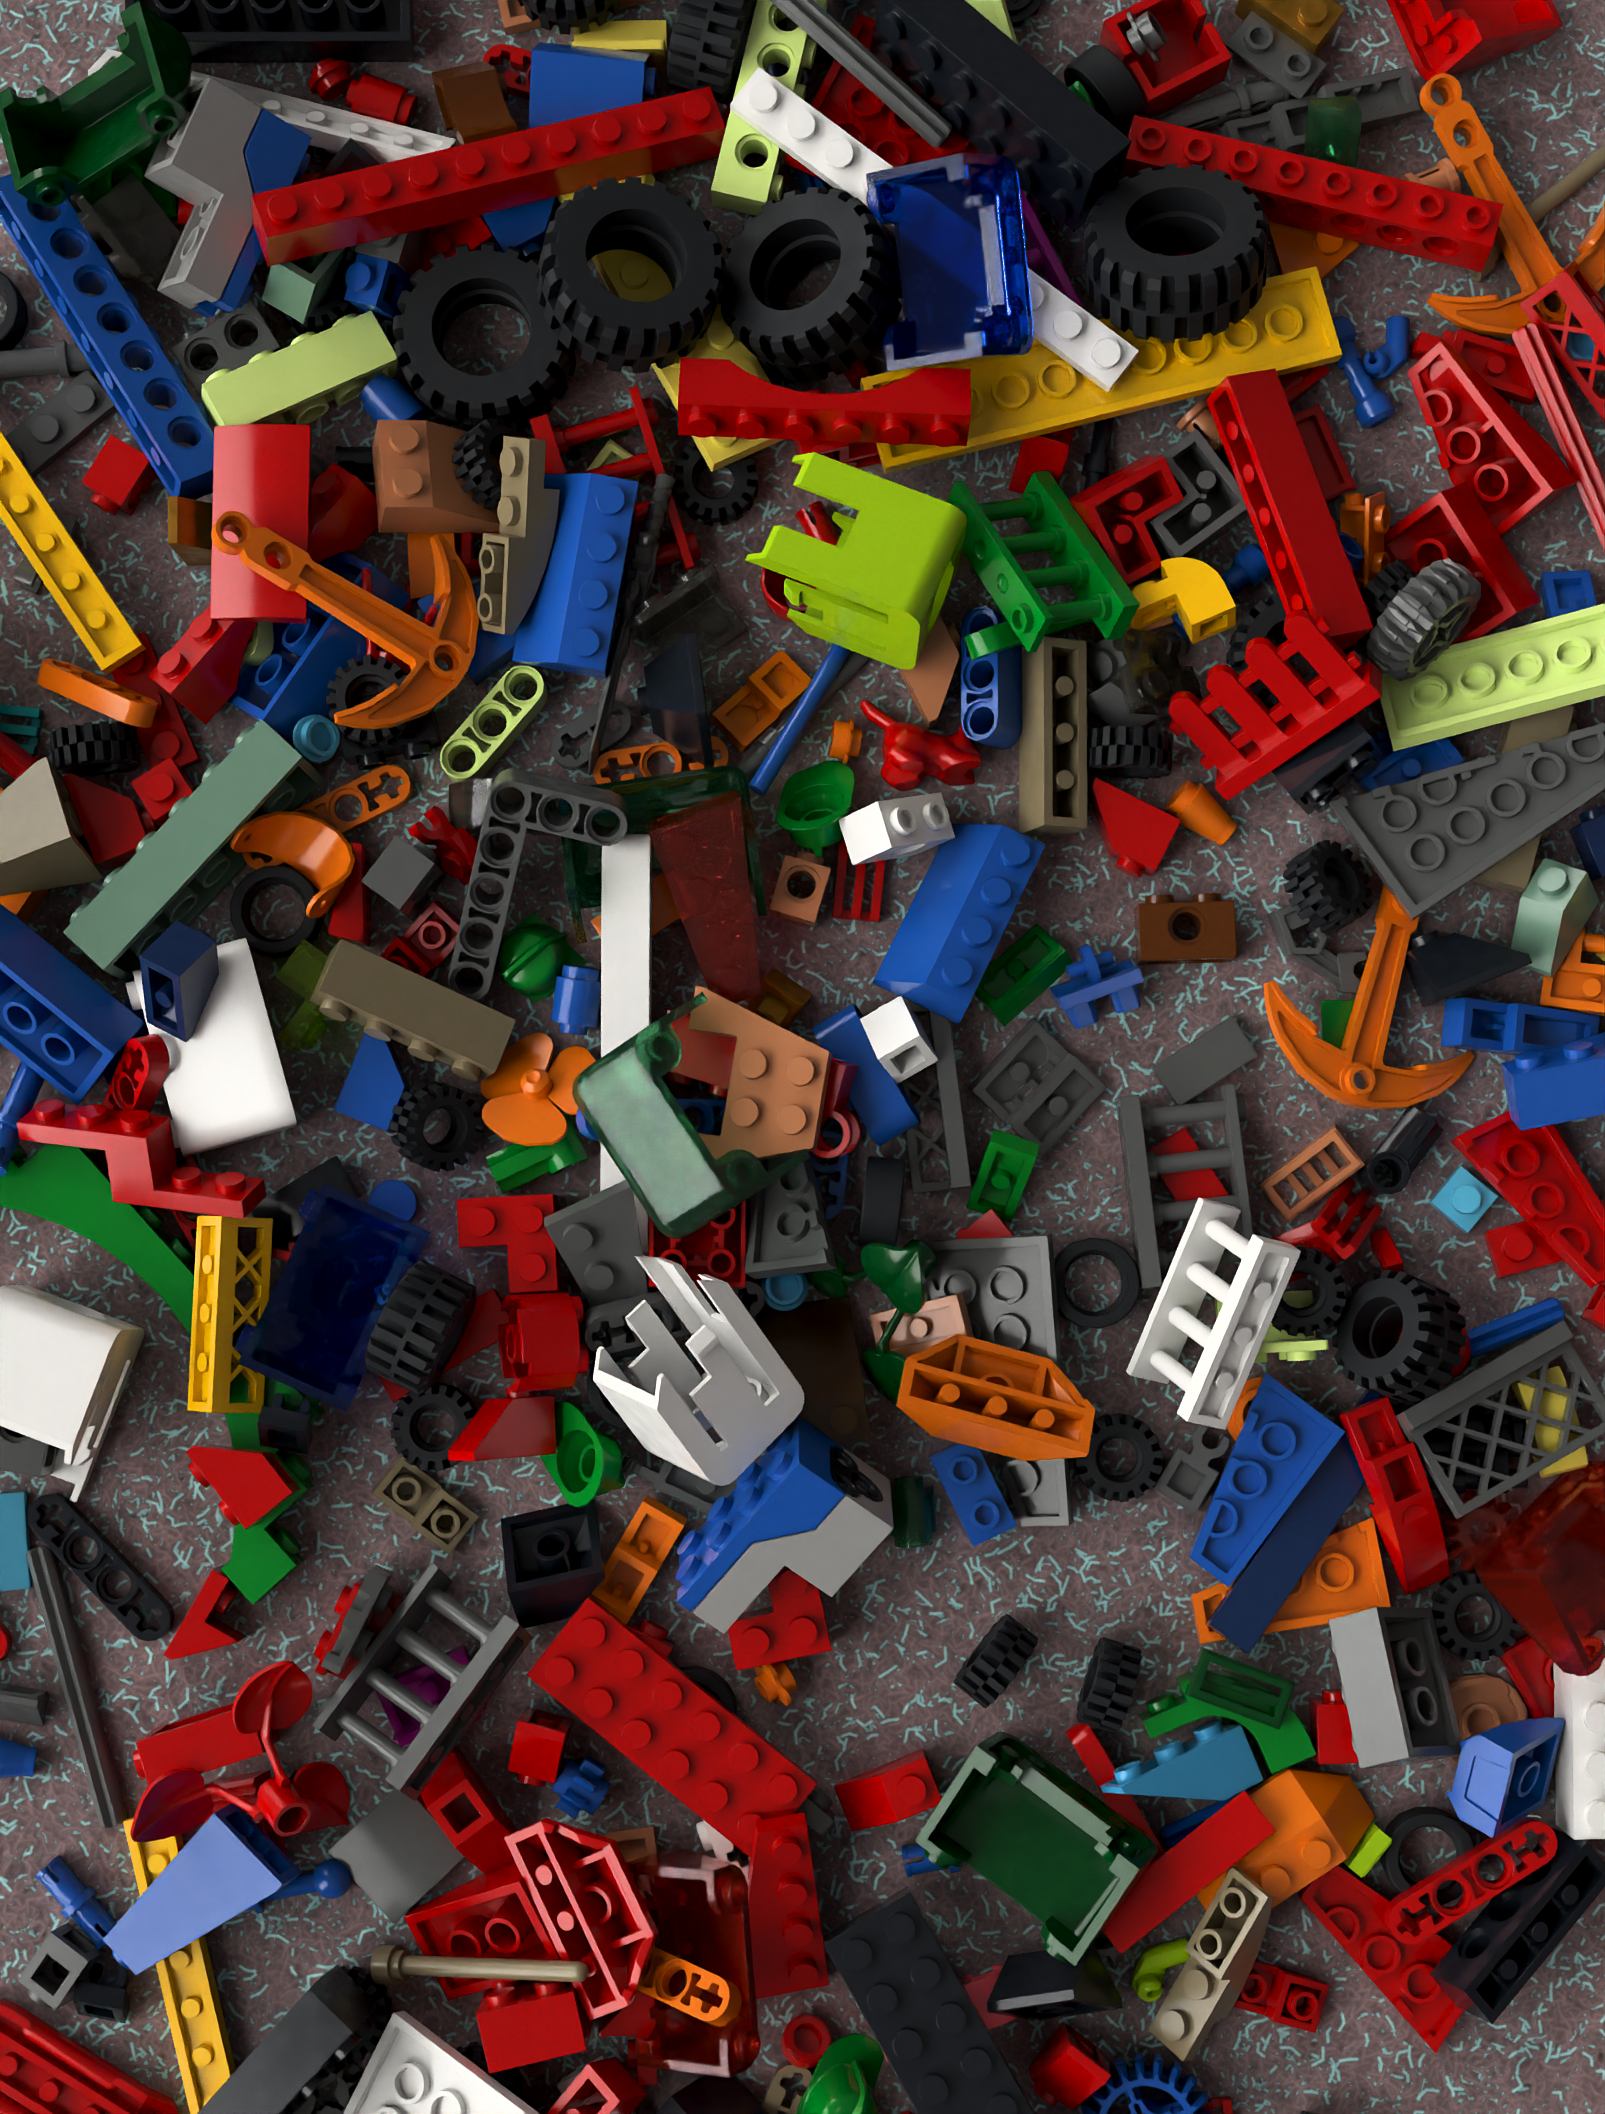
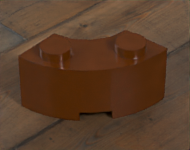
M486 61L431 73L446 131L454 130L461 145L523 131L522 128H517V124L512 119L505 104V101L508 100V91L503 74L501 72L497 73L496 68Z

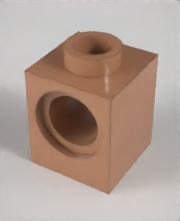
M798 851L796 857L785 855L769 907L770 915L815 928L831 876V868L823 866L825 859L822 857L817 858L814 854ZM797 876L809 877L815 884V890L807 898H795L788 891L790 881Z

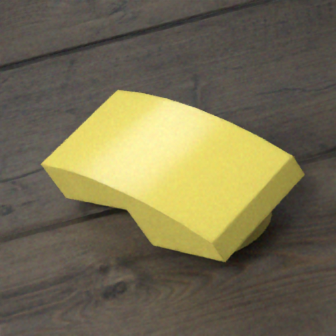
M1560 1366L1547 1370L1545 1382L1568 1388ZM1538 1371L1526 1376L1536 1379ZM1517 1382L1512 1383L1511 1386L1518 1404L1521 1405V1410L1529 1412L1534 1387ZM1543 1390L1538 1415L1562 1421L1567 1397ZM1574 1408L1571 1424L1580 1427L1578 1416ZM1536 1423L1531 1447L1549 1453L1553 1452L1557 1448L1560 1430ZM1569 1432L1568 1442L1580 1435ZM1585 1445L1539 1472L1540 1477L1545 1478L1586 1467L1588 1459ZM1533 1457L1534 1462H1536L1540 1458Z

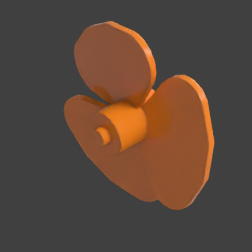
M533 1033L518 1040L504 1050L496 1071L481 1081L480 1089L482 1095L488 1101L482 1109V1119L485 1125L503 1140L524 1146L553 1145L560 1142L568 1131V1124L557 1107L569 1115H576L582 1102L588 1098L598 1096L601 1088L599 1064L586 1048L572 1046L564 1049L556 1056L549 1070L548 1067L554 1053V1045L552 1039L547 1034Z

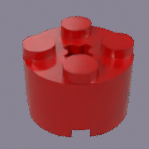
M567 1292L506 1295L504 1297L500 1312L509 1311L508 1324L499 1325L498 1342L504 1378H514L515 1381L508 1387L509 1390L514 1393L572 1388L578 1373H586L589 1365L587 1347L585 1344H580L578 1325L582 1324L584 1314L581 1298L579 1296L570 1297Z

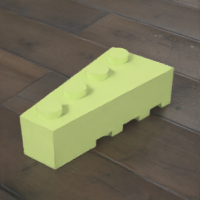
M368 311L359 316L352 313L341 317L331 328L318 334L306 332L298 336L291 342L290 346L279 351H262L252 357L248 364L233 371L229 368L216 371L202 384L201 404L208 414L210 428L213 433L214 427L227 425L290 424L294 421L299 425H307L328 411V402L335 400L338 406H342L358 397L364 386L378 374L386 373L390 378L396 375L398 359L373 312Z

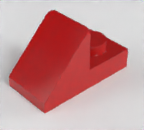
M1076 427L1024 439L1008 490L1023 494L1033 472L1049 470L1059 485Z
M222 1565L211 1571L165 1651L164 1656L171 1660L234 1644L247 1637L214 1617L216 1612L223 1616L238 1593V1590L232 1587L233 1582L221 1570Z
M637 1990L634 2000L630 2005L609 2013L599 2024L597 2036L636 2035V2039H628V2070H637L638 2084L640 2086L658 2085L657 1999Z

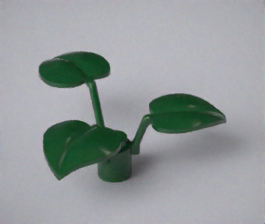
M917 1239L910 1240L903 1248L882 1243H870L861 1251L860 1257L863 1269L858 1272L846 1271V1263L842 1255L832 1247L837 1269L804 1273L807 1281L818 1292L832 1299H842L848 1293L847 1283L853 1284L868 1277L873 1284L880 1288L881 1293L886 1294L889 1301L897 1308L877 1344L878 1350L868 1348L863 1353V1365L869 1380L886 1399L896 1405L904 1363L907 1358L900 1353L890 1351L889 1341L905 1313L916 1314L923 1308L925 1302V1279L937 1269L938 1260L930 1247Z

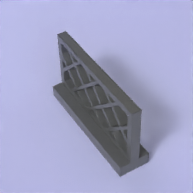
M1564 1320L1450 1384L1435 1395L1396 1415L1402 1433L1407 1436L1410 1442H1414L1420 1460L1456 1519L1463 1517L1605 1434V1398L1570 1343L1569 1339L1574 1336ZM1559 1356L1563 1357L1572 1372L1569 1389L1545 1382L1549 1362ZM1538 1369L1536 1379L1526 1376ZM1517 1382L1534 1387L1529 1412L1505 1405L1509 1385ZM1579 1385L1584 1393L1578 1392ZM1543 1390L1567 1397L1562 1421L1538 1415ZM1499 1391L1497 1402L1486 1399ZM1576 1400L1592 1404L1602 1423L1590 1430L1572 1425ZM1478 1405L1495 1410L1490 1435L1465 1428L1469 1408ZM1503 1413L1527 1420L1523 1444L1498 1438ZM1459 1414L1457 1425L1446 1422ZM1536 1423L1560 1430L1557 1448L1553 1452L1549 1453L1531 1447ZM1434 1428L1455 1433L1450 1458L1433 1454L1422 1435ZM1569 1432L1580 1435L1568 1442ZM1463 1436L1488 1443L1483 1468L1458 1461ZM1496 1446L1520 1453L1517 1472L1512 1476L1491 1471ZM1529 1456L1540 1458L1536 1462L1527 1466ZM1440 1464L1448 1466L1446 1474ZM1456 1469L1481 1476L1477 1496L1465 1503L1461 1501L1453 1487ZM1489 1479L1500 1482L1487 1490Z

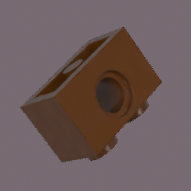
M1219 893L1192 895L1193 902H1174L1173 895L1146 896L1145 903H1140L1134 908L1136 965L1232 962L1237 958L1234 901H1221V894ZM1186 917L1195 924L1196 935L1194 939L1185 941L1175 935L1173 931V921L1175 918Z

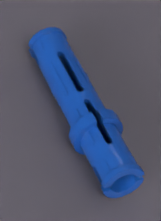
M22 1060L0 1109V1176L6 1175L11 1158L20 1141L17 1122L33 1109L45 1080Z

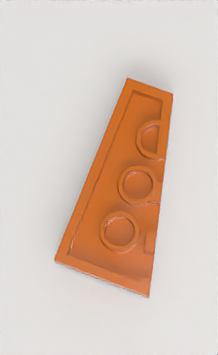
M1373 1517L1328 1536L1263 1634L1329 1624L1328 1620L1375 1607H1391ZM1221 1582L1190 1596L1199 1644L1226 1640L1207 1626L1206 1623L1233 1583L1230 1587H1227Z

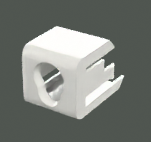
M635 1256L691 1333L692 1337L685 1344L702 1366L705 1373L702 1376L699 1374L648 1302L643 1300L625 1317V1320L630 1329L636 1333L646 1347L628 1366L645 1391L633 1386L602 1346L596 1352L593 1381L647 1451L714 1485H728L736 1480L797 1418L804 1405L802 1387L728 1282L707 1274H698L701 1280H697V1282L719 1311L717 1313L681 1264L663 1257ZM713 1427L722 1441L715 1444L706 1431Z
M3 1285L0 1287V1426L60 1448L55 1460L53 1474L50 1475L76 1484L70 1501L77 1502L90 1478L142 1343L145 1330L28 1285Z

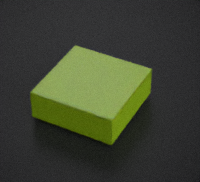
M1371 1822L1348 1859L1343 1862L1361 1878L1365 1877L1392 1844V1839L1376 1824Z

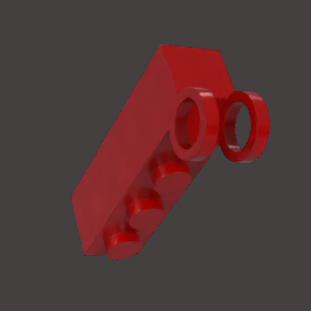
M668 1010L652 1066L667 1070L665 1078L678 1083L693 1085L694 1079L711 1084L709 1092L727 1098L737 1038L692 1031L688 1029L691 1013L683 1010ZM833 1057L817 1150L811 1151L822 1158H832L852 1152L859 1145L862 1137V1127L859 1119L854 1113L845 1109L858 1065ZM830 1117L836 1119L843 1129V1139L837 1148L828 1145L823 1137V1126Z

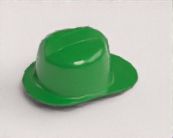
M824 761L794 773L786 781L782 789L779 808L776 814L777 824L782 829L788 831L791 839L798 846L811 848L817 858L824 857L827 846L837 843L844 838L838 820L850 815L855 787L854 772L848 765L838 761Z
M535 912L502 937L497 956L498 969L504 982L515 992L528 997L531 1003L539 1002L555 991L557 975H562L563 964L584 966L587 961L568 944L566 940L568 935L565 932L560 933L553 926L547 925Z
M565 1401L555 1403L557 1454L541 1455V1459L568 1504L580 1508L588 1505L596 1496L606 1494L611 1490L621 1489L625 1485L626 1480L621 1471L622 1453L617 1441L611 1435L595 1430L583 1412L574 1404Z
M852 2033L840 2037L831 2044L817 2064L807 2090L801 2098L797 2114H877V2103L873 2091L884 2059L883 2051L878 2042L866 2034Z

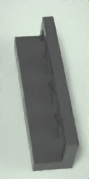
M908 1003L914 1013L926 1012L928 1010L915 1003ZM928 1010L930 1032L927 1034L929 1040H932V1047L938 1058V1061L933 1063L936 1079L925 1093L909 1082L908 1078L901 1083L910 1099V1089L921 1097L914 1106L916 1110L926 1101L941 1113L942 1126L931 1140L914 1127L905 1132L913 1194L971 1186L950 1020ZM936 1086H938L940 1105L929 1097ZM942 1133H944L946 1152L935 1144ZM916 1136L927 1144L919 1155L917 1152ZM930 1148L947 1160L949 1180L921 1183L919 1163Z

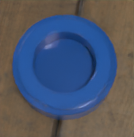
M398 1180L384 1181L377 1185L370 1195V1213L375 1221L383 1226L391 1228L402 1227L408 1224L417 1213V1195L413 1188L405 1182Z

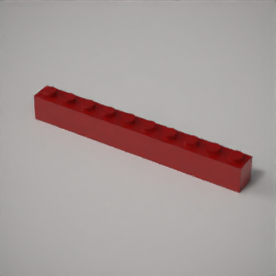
M704 87L253 194V225L267 266H272L573 193L585 185L596 187L599 180L614 177L616 182L625 180L626 176L638 177L717 158L726 127L711 87Z

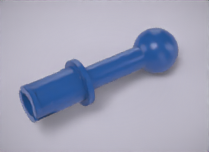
M334 1858L327 1859L317 1866L315 1872L299 1875L295 1880L245 1911L256 1909L258 1914L263 1913L265 1902L318 1892L321 1896L329 1899L338 1898L348 1891L352 1883V1877L348 1868L343 1863Z

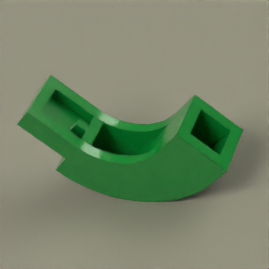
M1209 1670L1276 1695L1260 1682L1247 1676L1223 1670ZM1192 1672L1175 1677L1182 1696L1175 1699L1172 1693L1157 1696L1146 1702L1147 1711L1138 1714L1150 1739L1203 1717L1221 1716L1233 1719L1248 1729L1265 1767L1272 1774L1317 1755L1303 1724L1289 1706L1287 1707L1280 1730L1187 1696L1185 1690L1187 1685L1190 1684ZM1206 1680L1202 1682L1201 1689L1271 1715L1274 1713L1275 1706Z

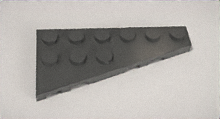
M1605 722L1570 732L1566 736L1521 746L1514 751L1496 756L1490 755L1424 774L1417 779L1372 789L1371 792L1334 800L1329 802V807L1407 916L1413 921L1605 791Z

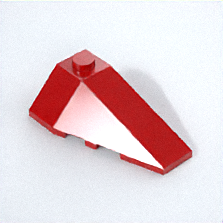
M1445 340L1438 342L1407 371L1426 425L1432 427L1441 454L1437 456L1442 470L1447 468L1454 486L1467 483L1501 538L1544 510L1577 482L1550 444Z

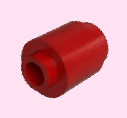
M364 73L360 81L356 79L351 81L345 105L352 108L351 112L410 127L411 123L408 121L409 115L414 116L418 96L408 93L407 87Z

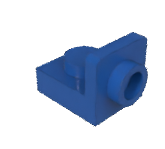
M1590 570L1542 572L1539 587L1546 619L1597 606Z

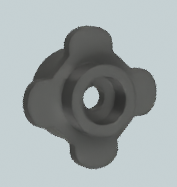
M1149 10L1138 18L1132 11H1129L1126 14L1132 28L1126 31L1129 42L1140 56L1148 52L1156 63L1159 62L1161 56L1158 50L1168 44V39L1162 26Z

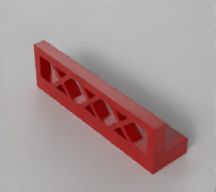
M1574 260L1560 270L1552 280L1524 299L1519 306L1532 323L1536 322L1539 324L1546 343L1605 422V395H1601L1595 387L1597 371H1605V362L1599 361L1601 353L1605 357V301ZM1556 290L1567 305L1565 322L1547 320L1536 304ZM1573 314L1580 324L1572 323ZM1555 330L1563 331L1562 340L1555 332ZM1570 332L1588 334L1595 343L1592 360L1573 357L1567 348ZM1582 368L1591 369L1589 377Z

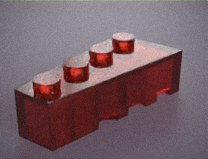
M738 789L648 822L649 836L707 987L710 991L733 1003L761 994L741 803Z

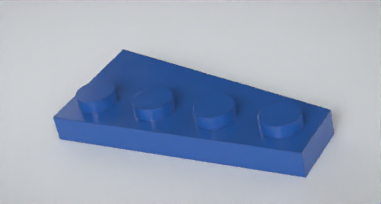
M1266 1372L1262 1377L1189 1553V1558L1227 1587H1230L1345 1433L1344 1430Z

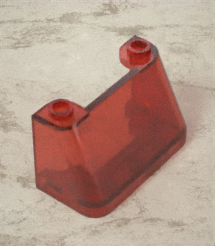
M1590 1460L1584 1468L1561 1473L1474 1562V1569L1482 1585L1564 1673L1575 1674L1576 1676H1589L1601 1667L1602 1661L1605 1658V1645L1599 1637L1593 1636L1605 1623V1460Z
M669 1848L626 1862L638 1890L645 1895L643 1900L647 1909H658L661 1950L732 1982L738 1987L742 1999L740 2012L737 2017L722 2027L713 2026L666 2003L650 2008V2019L657 2020L654 2030L648 2038L635 2040L637 2066L728 2078L746 2071L758 2057L761 2041L757 2019L748 1907V1884L745 1875L734 1864L691 1849ZM684 1970L676 1972L670 1979L669 1992L672 1997L679 1995L686 1987L687 1975ZM702 1989L699 1999L718 2008L723 2000L719 1995Z

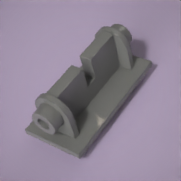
M1254 11L1249 13L1225 44L1226 48L1234 53L1233 57L1236 59L1241 58L1290 93L1289 97L1292 99L1297 98L1301 100L1302 97L1308 96L1315 85V80L1327 66V63Z

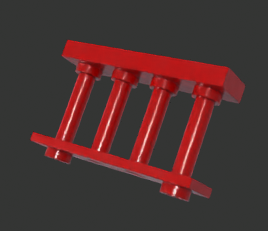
M638 386L629 388L632 408L562 429L561 425L551 427L547 414L529 419L535 438L546 440V474L576 473L575 470L565 471L560 456L569 452L568 447L636 426L640 428L647 450L646 453L582 473H594L621 479H627L652 470L655 478H657L658 474H665L651 429L652 426L659 424L651 397L642 399ZM671 495L665 516H668L676 542L660 546L656 568L682 560L686 576L695 574L693 561L701 559V555L693 531L684 534L676 505ZM650 501L637 504L634 525L644 523Z

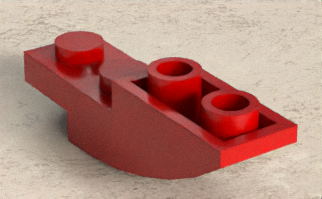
M1380 1396L1339 1414L1374 1501L1368 1504L1404 1594L1409 1595L1449 1577V1562L1444 1535L1431 1488L1414 1442H1406L1389 1398L1387 1396Z

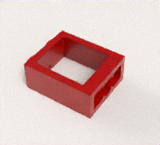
M232 1703L155 1728L135 1742L138 1750L133 1752L134 1765L138 1776L141 1779L146 1778L148 1786L162 1774L179 1768L196 1769L201 1774L264 1754L266 1750L261 1739V1730L250 1734L239 1732L232 1717L234 1704ZM271 1729L273 1744L281 1738L278 1730Z

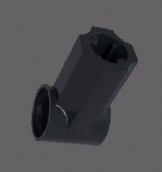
M1413 1106L1407 1107L1373 1154L1365 1160V1165L1358 1170L1357 1180L1360 1188L1367 1195L1375 1198H1383L1403 1190L1410 1180L1411 1173L1444 1130L1438 1125L1436 1120L1424 1111H1420ZM1377 1163H1383L1391 1169L1393 1181L1389 1187H1384L1376 1181L1374 1168Z

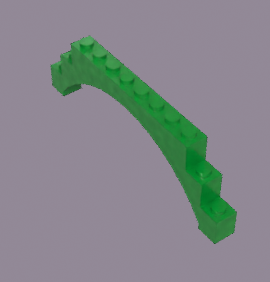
M18 1143L6 1175L0 1176V1206L27 1212L63 1225L100 1245L128 1265L166 1302L191 1336L195 1266L191 1263L195 1259V1254L191 1248L177 1236L171 1241L160 1228L164 1223V1219L153 1207L113 1202L108 1169L96 1157L101 1153V1150L46 1143L24 1163L22 1160L27 1156V1153ZM243 1323L233 1333L232 1346L240 1355L251 1345V1332ZM272 1342L266 1347L264 1406L272 1407L274 1397L278 1393H282L285 1396L284 1410L296 1412L300 1409L303 1398H308L311 1408V1424H313L325 1413V1410L318 1404L323 1400V1396L306 1378H303L300 1382L297 1381L287 1369L291 1364V1360ZM241 1372L230 1382L229 1402H248L249 1381ZM225 1413L233 1447L272 1451L301 1488L257 1525L245 1529L241 1523L235 1526L231 1558L221 1570L254 1605L269 1594L304 1561L297 1554L302 1549L297 1539L285 1528L282 1527L277 1531L272 1525L315 1487L308 1479L313 1472L296 1453L293 1452L288 1457L282 1449L260 1445L257 1425L260 1413Z

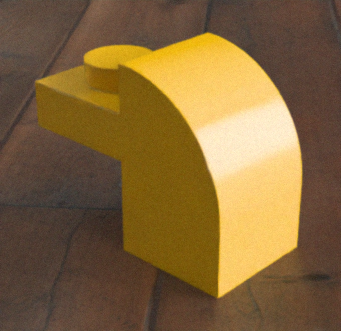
M1176 557L1160 561L1161 581H1147L1139 584L1131 591L1140 603L1130 622L1133 632L1176 613L1192 645L1236 626V605L1222 577L1215 569L1200 560Z

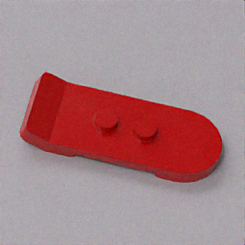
M0 1999V2114H178L177 2105L172 2098L147 2087L19 2005Z

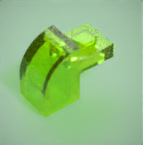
M305 939L301 941L276 975L278 980L306 999L278 1037L286 1045L300 1053L305 1046L310 1049L315 1047L328 1028L323 1023L327 1016L319 1011L320 1006L309 1001L328 955ZM335 1020L342 1025L346 1023V1021Z

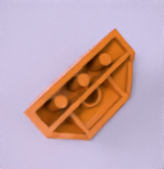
M956 1334L920 1353L907 1357L904 1363L896 1404L899 1409L931 1436L1023 1461L1086 1457L1089 1453L1095 1407L1087 1399H1083L1074 1384L1051 1359L961 1334Z
M1286 1767L1247 1792L1276 1832L1232 1867L1237 1866L1273 1897L1272 1909L1348 1859L1375 1818V1815L1348 1774H1334L1319 1770ZM1230 1869L1196 1895L1205 1910L1209 1907Z

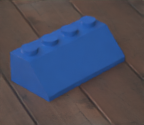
M594 473L545 474L544 487L560 489L557 522L546 569L537 593L518 626L512 662L606 679L637 509L639 482Z
M346 552L337 553L318 562L321 566L362 588L361 572L364 568H369L371 571L373 595L403 611V606L410 598L409 594L372 564ZM311 601L308 602V624L273 623L274 644L271 655L259 666L244 663L239 670L237 690L227 700L257 722L262 719L292 745H294L293 730L300 719L314 714L324 717L328 716L330 709L326 705V696H330V691L327 686L330 680H336L337 676L334 672L339 667L343 670L349 666L347 661L355 658L357 662L362 661L367 649L365 636Z
M951 823L955 838L940 845L873 980L874 984L952 1022L960 1024L1045 847L1044 844L1004 825Z
M0 904V1043L78 1106L122 1055L127 1041L137 1036L145 1022L96 983L93 978L85 974L57 951L53 945L45 941L23 923L14 913Z

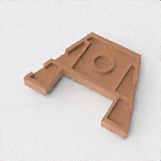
M695 986L688 1029L695 1032L736 1037L737 1041L721 1135L715 1136L671 1129L664 1172L677 1175L698 1169H711L727 1166V1164L749 1160L757 1161L817 1150L833 1054L704 987Z

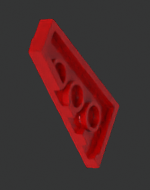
M1337 1865L1302 1888L1297 1894L1299 1898L1436 2053L1464 2011L1457 2007L1430 1975L1454 1944L1438 1933L1415 1945L1404 1944L1398 1941L1387 1929L1384 1922V1911L1391 1900L1341 1865ZM1404 1909L1399 1912L1402 1921L1396 1925L1397 1928L1405 1926L1409 1931L1414 1930L1417 1927L1414 1921L1415 1917Z

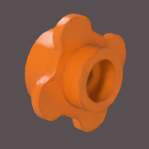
M782 1661L753 1667L757 1674L754 1678V1683L761 1696L769 1703L773 1701L778 1705L782 1702L785 1706H788L791 1703L790 1695L797 1690L796 1681L788 1667Z

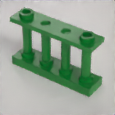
M1049 470L1033 472L1022 497L1019 499L978 504L964 481H956L946 502L959 508L967 517L963 554L1028 653L1038 650L1051 624L1091 618L1107 641L1123 637L1140 603ZM1024 517L1034 533L1000 537L990 521ZM1046 550L1056 566L1023 571L1013 555ZM1069 584L1079 600L1045 605L1035 589Z

